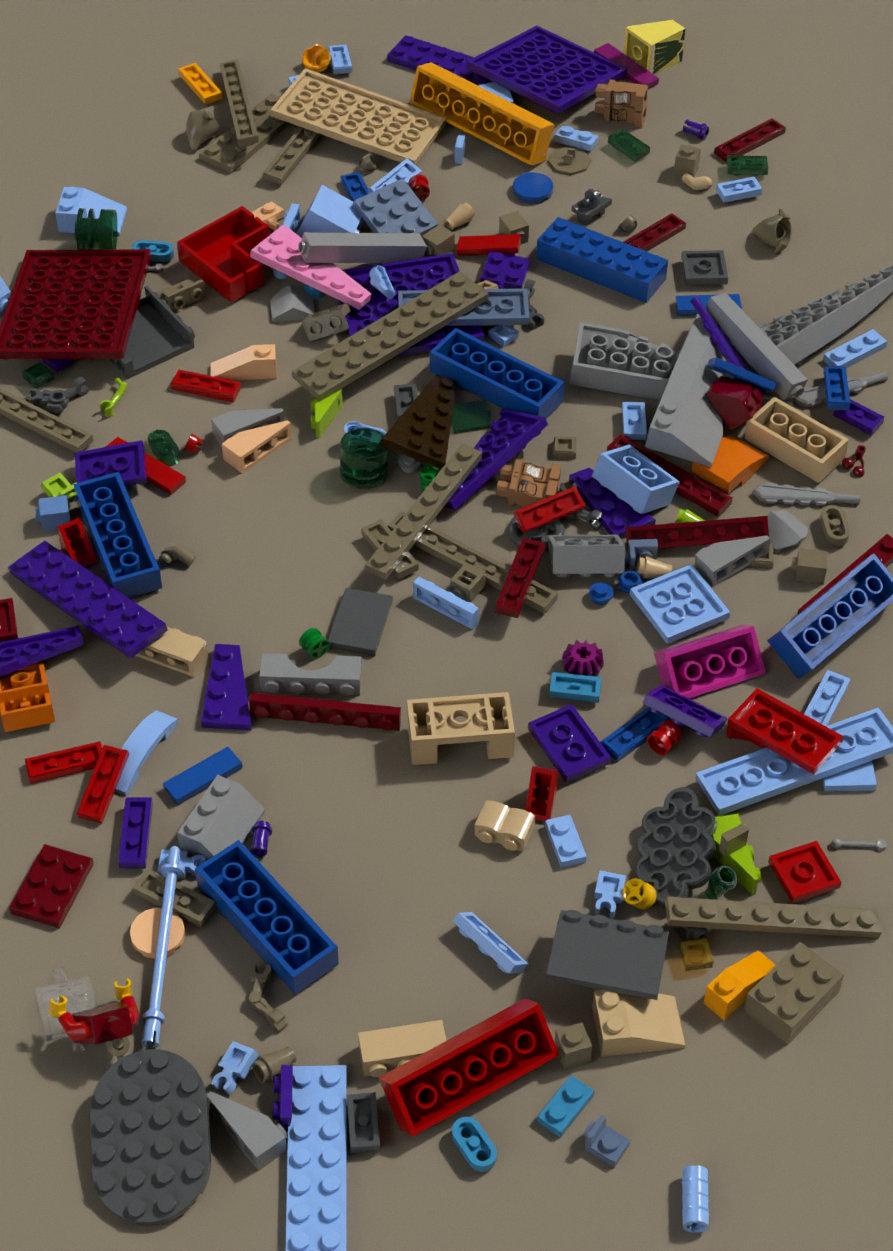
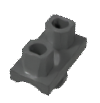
M587 190L584 194L585 198L572 206L571 211L577 214V221L583 225L591 223V217L594 215L602 216L605 214V208L612 204V199L604 197L598 190Z

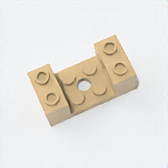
M509 692L407 700V727L412 765L437 763V745L486 741L488 759L514 757L515 730ZM458 716H463L467 720L464 722H457L454 720V718Z

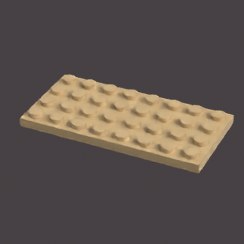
M306 68L270 109V116L400 163L407 158L415 165L446 125L445 117Z

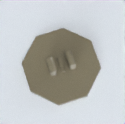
M567 146L554 150L548 163L558 173L574 175L585 172L591 163V158L583 149Z

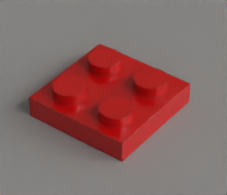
M817 841L769 856L768 863L792 904L839 889L841 886L840 878Z

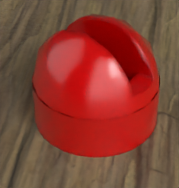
M191 434L184 450L190 453L200 452V448L197 446H203L202 440L198 436Z

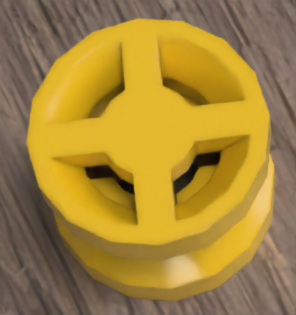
M630 879L623 887L624 900L638 909H649L656 900L655 888L641 879Z

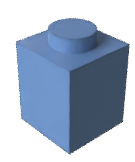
M67 495L39 499V508L35 509L37 523H42L43 532L57 530V526L71 521Z

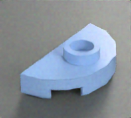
M380 265L372 268L369 272L370 283L391 300L396 294L385 268Z

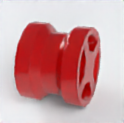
M424 175L412 176L408 181L409 187L420 201L425 200L430 194L428 179Z

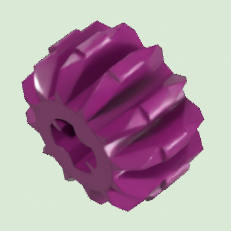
M587 639L584 643L576 640L574 645L568 644L566 651L562 654L563 669L568 674L598 677L600 670L604 666L602 649H598L596 643L588 644Z

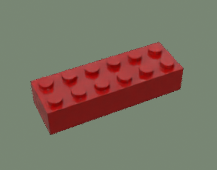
M524 998L379 1077V1081L400 1130L413 1137L560 1054L540 1005Z

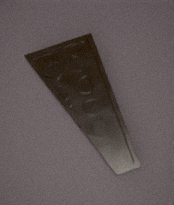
M436 374L382 437L379 445L441 470L446 464L457 383L450 378Z

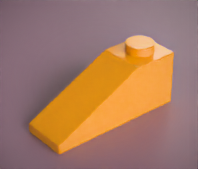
M760 951L752 953L723 970L707 985L703 1003L725 1021L746 1001L747 994L776 964Z

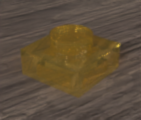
M707 938L680 942L679 949L685 971L713 967L714 961Z

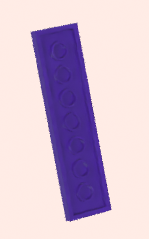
M45 540L8 567L11 575L130 659L168 631L165 622Z

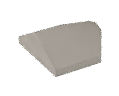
M289 285L284 287L270 300L272 322L304 320L308 315L315 313L313 297L297 286Z
M787 510L771 511L768 514L770 543L774 546L775 553L806 539L809 528Z

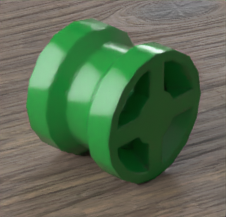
M430 465L421 468L420 487L423 491L440 472V469Z
M317 628L308 629L299 639V645L304 650H307V654L312 659L322 657L330 647V642L326 637H322L321 632Z

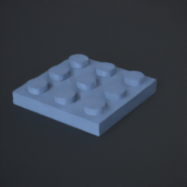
M403 178L358 198L353 203V207L373 233H420L423 236L438 226L436 220Z

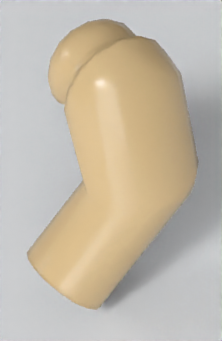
M685 173L681 179L682 182L695 191L709 189L712 186V180L707 176L694 178L690 174Z

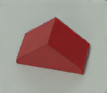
M80 518L57 526L60 547L65 555L83 567L98 562Z
M532 766L525 811L535 815V820L545 821L551 819L557 792L558 770Z

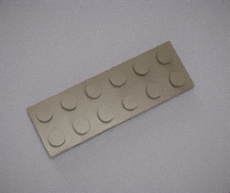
M271 93L251 110L258 143L239 147L235 127L232 125L199 153L200 160L226 172L233 173L291 124L270 116V109L280 97Z

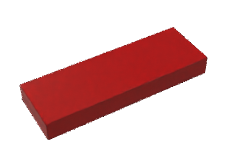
M521 235L459 236L456 249L457 255H487L489 251L503 254L519 253Z
M178 369L171 382V390L233 403L241 389V382Z
M576 486L518 509L513 515L522 533L525 534L580 511L586 506Z
M101 741L25 759L30 784L94 769L102 750Z
M103 745L76 813L78 818L103 823L129 757L128 750Z

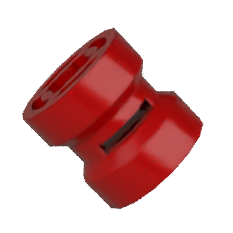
M664 720L658 726V731H653L647 737V743L655 753L666 755L671 750L672 745L677 744L682 739V731L674 722Z

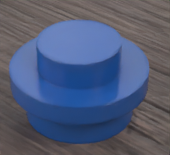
M634 571L624 572L618 580L619 588L625 593H630V588L642 584L639 574Z
M595 583L589 589V596L595 604L605 605L612 599L613 589L606 583Z

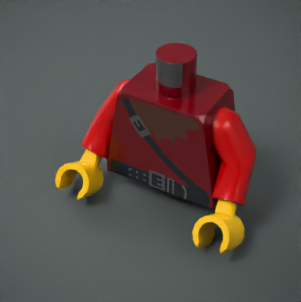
M128 978L126 979V986H119L117 981L114 982L115 997L121 1000L120 1002L71 1014L66 1012V997L59 996V1003L54 1002L52 998L50 999L49 1015L58 1018L59 1023L69 1038L73 1040V1043L95 1045L132 1035V1027L138 1023L140 1018L137 1005L132 996L131 980Z

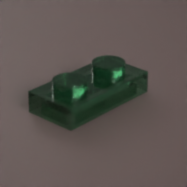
M623 128L608 136V143L634 161L650 153L648 145Z
M727 155V174L768 175L767 156Z

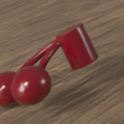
M863 445L857 446L854 453L855 460L850 458L842 460L843 467L851 469L854 466V462L859 460V458L861 459L862 467L856 466L853 468V474L856 477H863L865 474L862 457L866 448Z

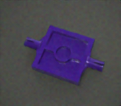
M489 251L480 282L487 280L497 284L498 289H522L530 266V259L515 256V254Z

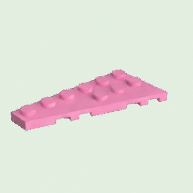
M284 224L251 250V258L333 298L348 303V305L358 310L370 301L371 293L335 264L306 263L298 250V245L302 238Z

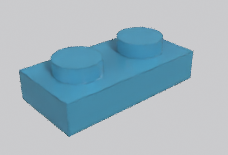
M552 672L549 697L599 703L602 677Z
M571 1075L537 1116V1122L561 1138L594 1097V1090Z

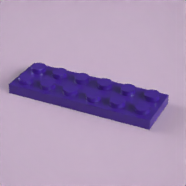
M405 35L387 54L388 62L416 70L417 66L432 62L476 85L492 83L489 79L477 75L466 68L467 61L474 57L416 39L412 36Z

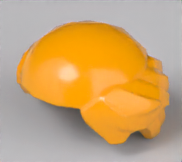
M318 44L305 49L302 55V63L305 68L317 73L326 70L331 61L329 51Z

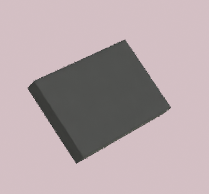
M345 588L328 638L330 642L329 648L375 656L393 602V596Z

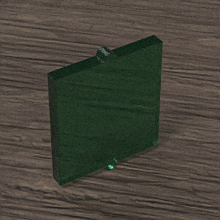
M485 400L454 404L451 421L454 434L491 428V412L488 411Z

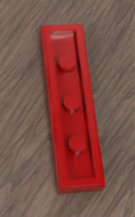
M116 437L105 447L128 442ZM145 453L148 482L170 495L186 482L184 475Z

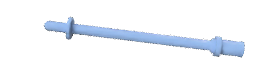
M177 846L170 848L168 864L160 867V873L166 879L149 1010L142 1014L144 1027L141 1045L145 1047L148 1042L147 1048H157L159 1046L160 1029L165 1019L164 1014L160 1011L176 879L184 875L183 867L178 865L180 849Z

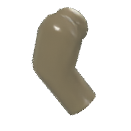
M173 546L161 552L159 561L162 565L167 566L170 565V562L180 560L190 566L196 556L180 546Z

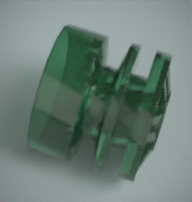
M79 208L75 221L77 249L86 250L87 245L88 250H94L95 244H98L99 250L116 249L118 237L116 210L101 209L99 218H96L94 209H89L87 218L86 209Z
M358 428L344 434L341 439L340 477L343 482L358 489H370L379 486L387 478L389 449L379 445L384 434L370 428Z

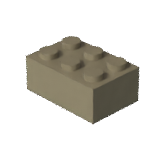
M799 942L747 994L744 1011L789 1045L839 993L844 974Z

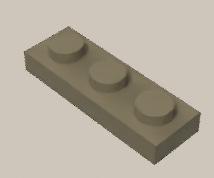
M382 519L361 528V535L375 552L392 532ZM408 552L393 570V574L397 579H401L418 571L419 564Z
M147 869L134 885L133 893L162 908L166 877ZM176 882L173 911L181 918L202 927L215 910L216 902Z

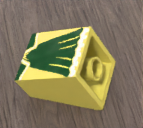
M674 20L628 26L625 30L624 54L655 75L682 61L686 28Z

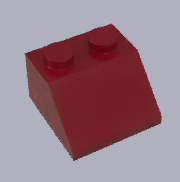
M724 376L718 377L706 392V395L730 430L752 419L763 404L761 393L751 383Z

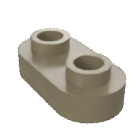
M835 505L824 507L821 511L820 521L826 540L836 546L846 544L849 540L850 529L843 509Z

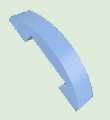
M156 710L136 727L121 748L128 750L129 757L116 787V792L127 796L140 777V768L160 740H166L179 722L177 718Z

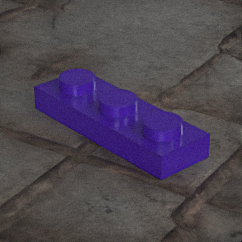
M152 797L125 798L118 861L119 869H146L153 806Z

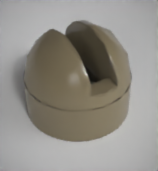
M371 153L361 158L360 166L363 170L370 171L377 168Z
M630 214L619 226L626 232H632L637 227V221Z

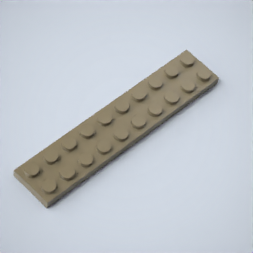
M459 271L292 371V378L315 398L322 401L488 300V293Z

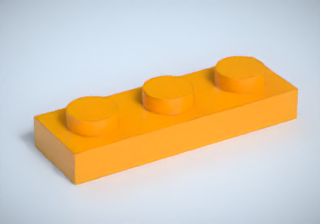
M196 63L178 68L179 76L205 105L222 99V92Z

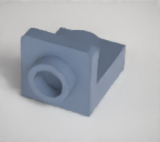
M657 539L628 541V550H625V564H628L629 571H634L635 562H637L639 557L644 558L648 556L656 560L658 551Z
M602 1115L596 1123L593 1121L589 1123L583 1135L586 1138L585 1150L614 1168L630 1146L628 1138L606 1126V1117Z

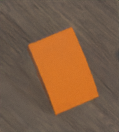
M731 434L721 439L712 467L692 462V473L729 494L738 484L743 486L770 456Z
M43 661L0 677V713L5 732L55 722Z

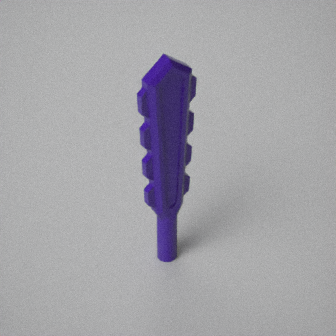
M692 298L690 300L691 304L701 317L703 326L711 335V339L717 345L719 352L724 356L726 362L749 371L744 360L729 342V339L722 332L718 323L709 315L699 298Z

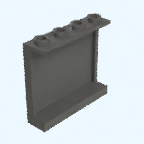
M148 286L144 287L146 297L139 300L124 359H109L127 379L195 348V334L192 328L187 327L181 317L175 315L170 306L164 303L159 295Z

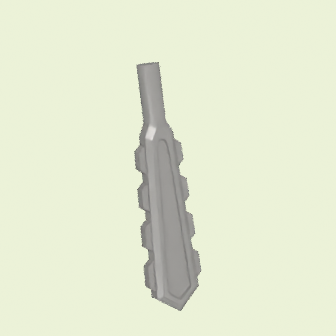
M882 372L868 377H848L849 393H859L868 385L888 380V375L886 372ZM824 383L818 384L817 387L804 388L803 393L796 398L795 403L805 407H816L821 405L822 402H826Z
M767 482L765 484L761 483L753 490V494L761 502H766L767 504L782 502L783 504L792 505L794 503L810 505L814 503L818 506H825L832 503L859 504L860 495L838 494L827 491L824 488L811 489L806 486L799 488L794 485L784 484L782 486L777 483Z

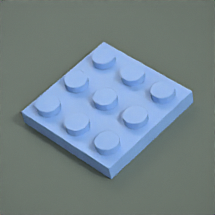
M692 564L630 588V596L667 644L725 621L730 617V611Z

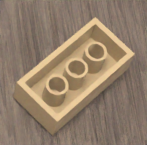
M773 397L756 412L752 419L747 421L745 440L818 483L845 458L849 441L848 438L776 397Z

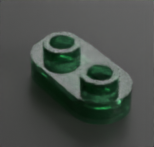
M155 430L148 435L149 448L157 460L167 466L176 465L180 461V450L167 431Z

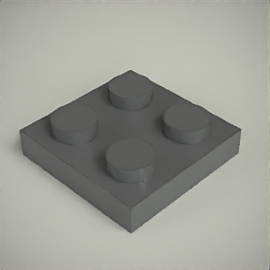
M723 250L682 251L681 260L685 285L728 284V273Z

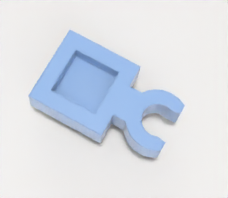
M161 850L157 871L160 875H162L160 867L168 864L169 850ZM180 851L178 865L183 867L184 875L177 879H185L186 873H191L196 877L195 868L206 861V856L195 855L189 858L188 851Z
M599 871L594 898L598 899L595 905L596 915H599L601 908L606 907L610 910L609 918L615 916L616 903H621L626 875Z
M232 1041L218 1064L222 1072L214 1076L211 1084L215 1089L219 1090L222 1084L226 1082L223 1089L227 1094H232L236 1088L237 1077L245 1079L259 1054L255 1049Z

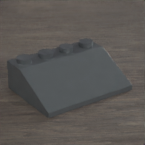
M561 910L546 979L657 1000L669 930L657 925L646 926L636 924L630 920L619 921L608 919L603 915L592 916L581 914L576 910Z

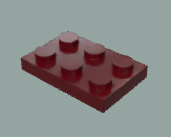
M44 844L9 907L10 913L60 928L94 865L93 858Z

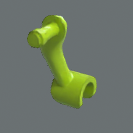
M120 378L115 379V382L120 386L111 400L100 402V411H105L106 417L114 415V406L126 391L127 382H122Z

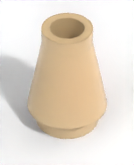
M468 203L459 204L450 216L444 220L446 228L452 231L472 221V217L475 215L473 208Z
M648 556L644 558L639 557L637 560L636 573L639 574L641 579H655L672 572V565L665 564Z

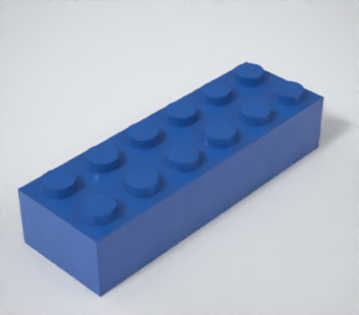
M559 217L537 239L536 260L645 303L650 300L667 277V259Z
M457 328L430 351V372L450 378L457 383V386L501 408L541 416L546 419L563 402L564 381Z
M119 472L74 484L77 505L109 585L128 598L162 589L160 569Z
M873 553L767 640L794 675L798 679L801 678L893 601V576Z
M239 840L195 868L199 889L209 899L216 902V908L259 956L271 966V969L294 995L339 964L338 946Z

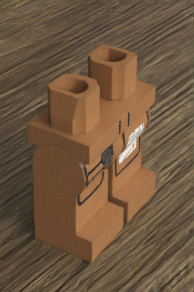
M611 79L608 85L598 84L595 96L605 98V101L597 99L595 113L604 114V120L610 121V119L616 122L625 121L634 123V127L642 128L647 113L648 85L616 82V80Z
M516 459L514 466L504 465L501 467L500 479L511 482L498 480L496 496L507 497L508 505H515L516 503L526 507L557 494L561 464L552 463V468L536 466L531 462L522 463L523 460Z

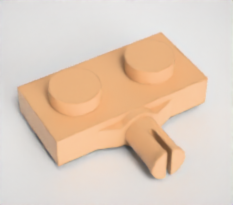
M272 201L251 212L254 214V218L258 217L274 231L280 226L277 221L285 215L284 209Z

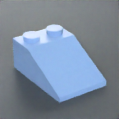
M64 187L56 210L58 231L61 233L120 236L127 206L86 188Z

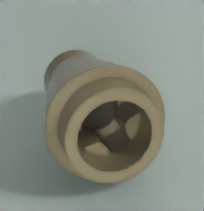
M286 1047L279 1051L258 1056L256 1061L253 1062L252 1068L255 1076L261 1083L272 1082L274 1076H279L281 1065H291L297 1059L294 1051L290 1047Z

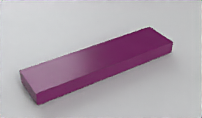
M607 43L594 49V53L627 68L625 78L632 83L648 85V89L659 84L658 77L611 44Z

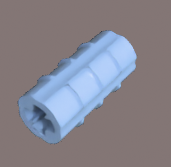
M698 1165L687 1166L682 1169L681 1182L683 1229L688 1232H704L709 1229L710 1216L708 1208V1169Z

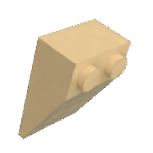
M594 990L592 1010L601 1057L685 1048L675 996L658 994L657 1000L606 990Z

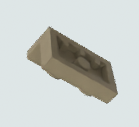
M192 277L157 292L160 299L167 303L173 312L206 298L204 281H195Z
M348 303L308 315L302 321L308 340L313 341L347 330L349 326L345 316L350 312Z

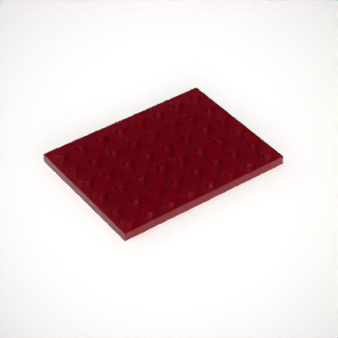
M26 250L0 325V359H124L151 260V250Z

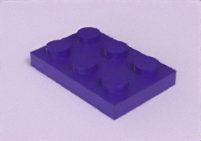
M142 440L75 453L77 483L119 472L124 486L147 483L145 450Z
M663 685L647 693L643 701L652 712L665 714L671 717V721L681 726L687 725L693 728L697 735L702 737H712L725 726L728 719Z
M572 704L528 723V730L566 783L611 763V756Z

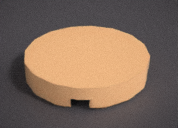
M156 907L145 910L131 924L130 938L132 945L136 951L138 950L147 958L155 959L162 908ZM172 911L167 957L175 953V949L179 945L181 947L185 937L183 921L174 911Z

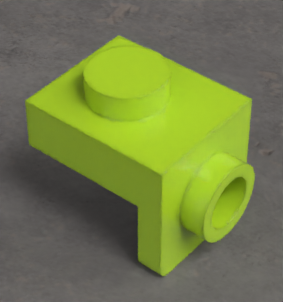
M61 472L41 483V489L48 497L67 495L68 504L76 499L74 484L71 485Z

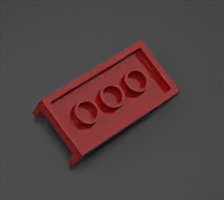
M758 688L728 718L727 737L730 740L731 738L751 741L759 747L768 748L812 774L819 770L843 741V736Z

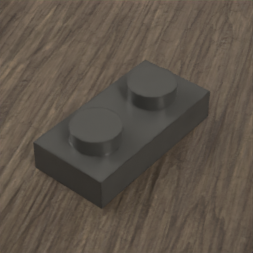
M416 384L394 385L397 420L418 397Z
M376 1092L347 1095L351 1153L380 1151Z

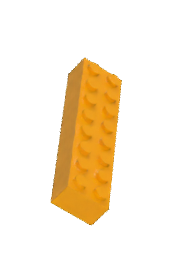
M432 62L417 66L410 104L445 117L447 123L531 166L546 160L554 128L553 123Z

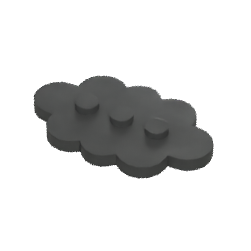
M685 787L676 788L666 796L664 807L653 808L644 815L642 828L645 834L637 842V851L641 859L637 862L635 868L636 876L655 888L656 902L663 908H665L667 897L687 898L689 889L700 888L710 880L712 873L708 861L716 852V844L712 838L717 828V820L714 814L708 808L699 806V800L694 791Z

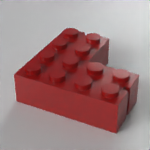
M241 206L177 241L179 262L232 303L246 295V291L250 293L264 285L263 264L251 258L250 254L254 247L269 236V225L258 217L254 218L253 213Z

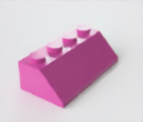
M749 625L736 626L654 653L659 675L665 686L687 698L766 674L755 628Z

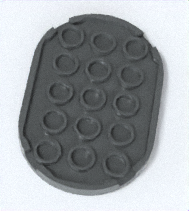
M148 1049L131 1053L118 1060L99 1080L91 1101V1155L94 1186L106 1207L124 1221L146 1226L163 1224L187 1212L200 1193H203L211 1172V1143L207 1091L203 1080L193 1065L173 1052Z

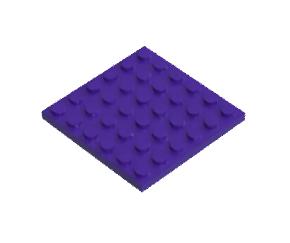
M535 26L468 60L466 66L467 69L475 74L518 93L521 97L528 98L534 101L535 104L550 109L554 113H560L594 94L598 84L608 85L610 79L617 81L625 77L627 68L539 26Z
M453 253L379 264L385 268L396 295L391 300L370 283L369 272L377 265L342 270L371 293L370 301L360 310L348 305L350 312L345 316L349 326L347 329L348 336H352L399 308L398 291L429 290L458 273L459 268ZM337 299L338 305L346 304ZM480 325L444 326L394 357L431 351L455 328L483 342L484 334Z

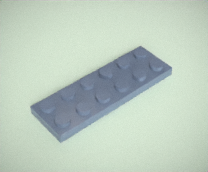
M527 288L483 289L488 293V300L446 326L529 324ZM427 290L398 291L399 307Z

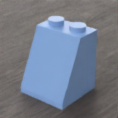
M321 185L297 231V235L302 238L304 232L359 233L360 231L357 228H361L364 220L353 207V201Z

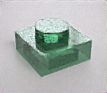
M41 362L22 371L23 378L37 389L54 380L53 372Z

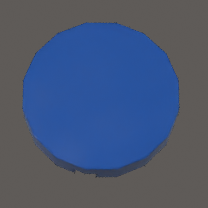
M524 173L515 178L513 182V194L519 196V200L523 202L540 203L545 198L549 199L553 193L552 180L541 173Z

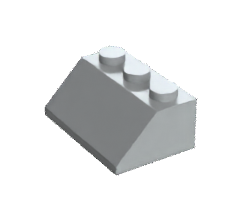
M548 535L550 569L557 577H570V574H580L582 577H593L594 574L616 577L618 573H624L625 544L618 535Z
M217 775L177 832L180 851H188V854L191 856L204 855L207 861L238 840L244 844L251 834L252 826L261 819L265 809L241 784Z

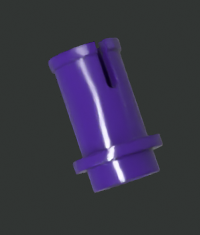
M688 119L684 122L687 126L683 125V132L696 135L699 139L707 137L709 127L705 123L698 124Z
M257 821L251 829L253 841L250 852L260 857L267 855L269 836L272 835V828L266 821Z

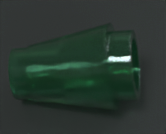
M723 865L713 870L705 889V894L709 899L717 900L735 888L737 874L734 869Z

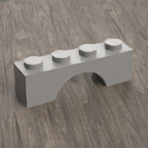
M262 653L259 675L261 692L360 695L362 656H336L331 664L322 669L305 670L295 666L289 660L287 654Z

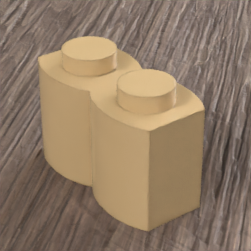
M486 800L474 825L475 836L485 843H500L511 851H524L535 827V815L522 809L509 808L496 801Z

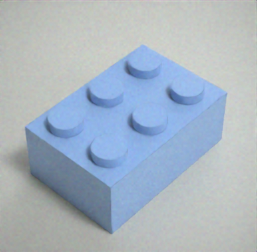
M631 445L601 453L592 477L599 481L600 485L616 494L617 498L624 500L632 506L633 510L641 514L670 505L679 485L677 479Z

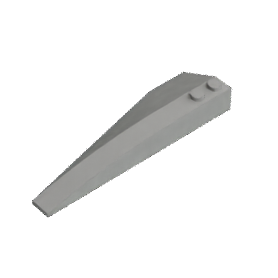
M893 264L879 270L880 273L863 277L864 282L845 285L846 290L842 292L834 290L808 302V306L792 309L791 315H779L773 318V323L769 325L762 323L757 326L794 365L799 364L803 361L802 359L825 346L856 324L893 292Z
M697 314L650 425L645 447L712 467L723 436V419L706 395V392L722 374L708 368L707 364L709 359L716 357L722 359V355L717 345L711 339V335L703 326L701 317Z
M580 322L569 385L661 400L681 350L676 352L669 345L661 343L659 346L650 343L649 338L643 336L639 338L630 336V332L623 329ZM759 390L763 400L761 407L766 405L773 397L791 407L793 405V398L783 400L774 390L769 392Z

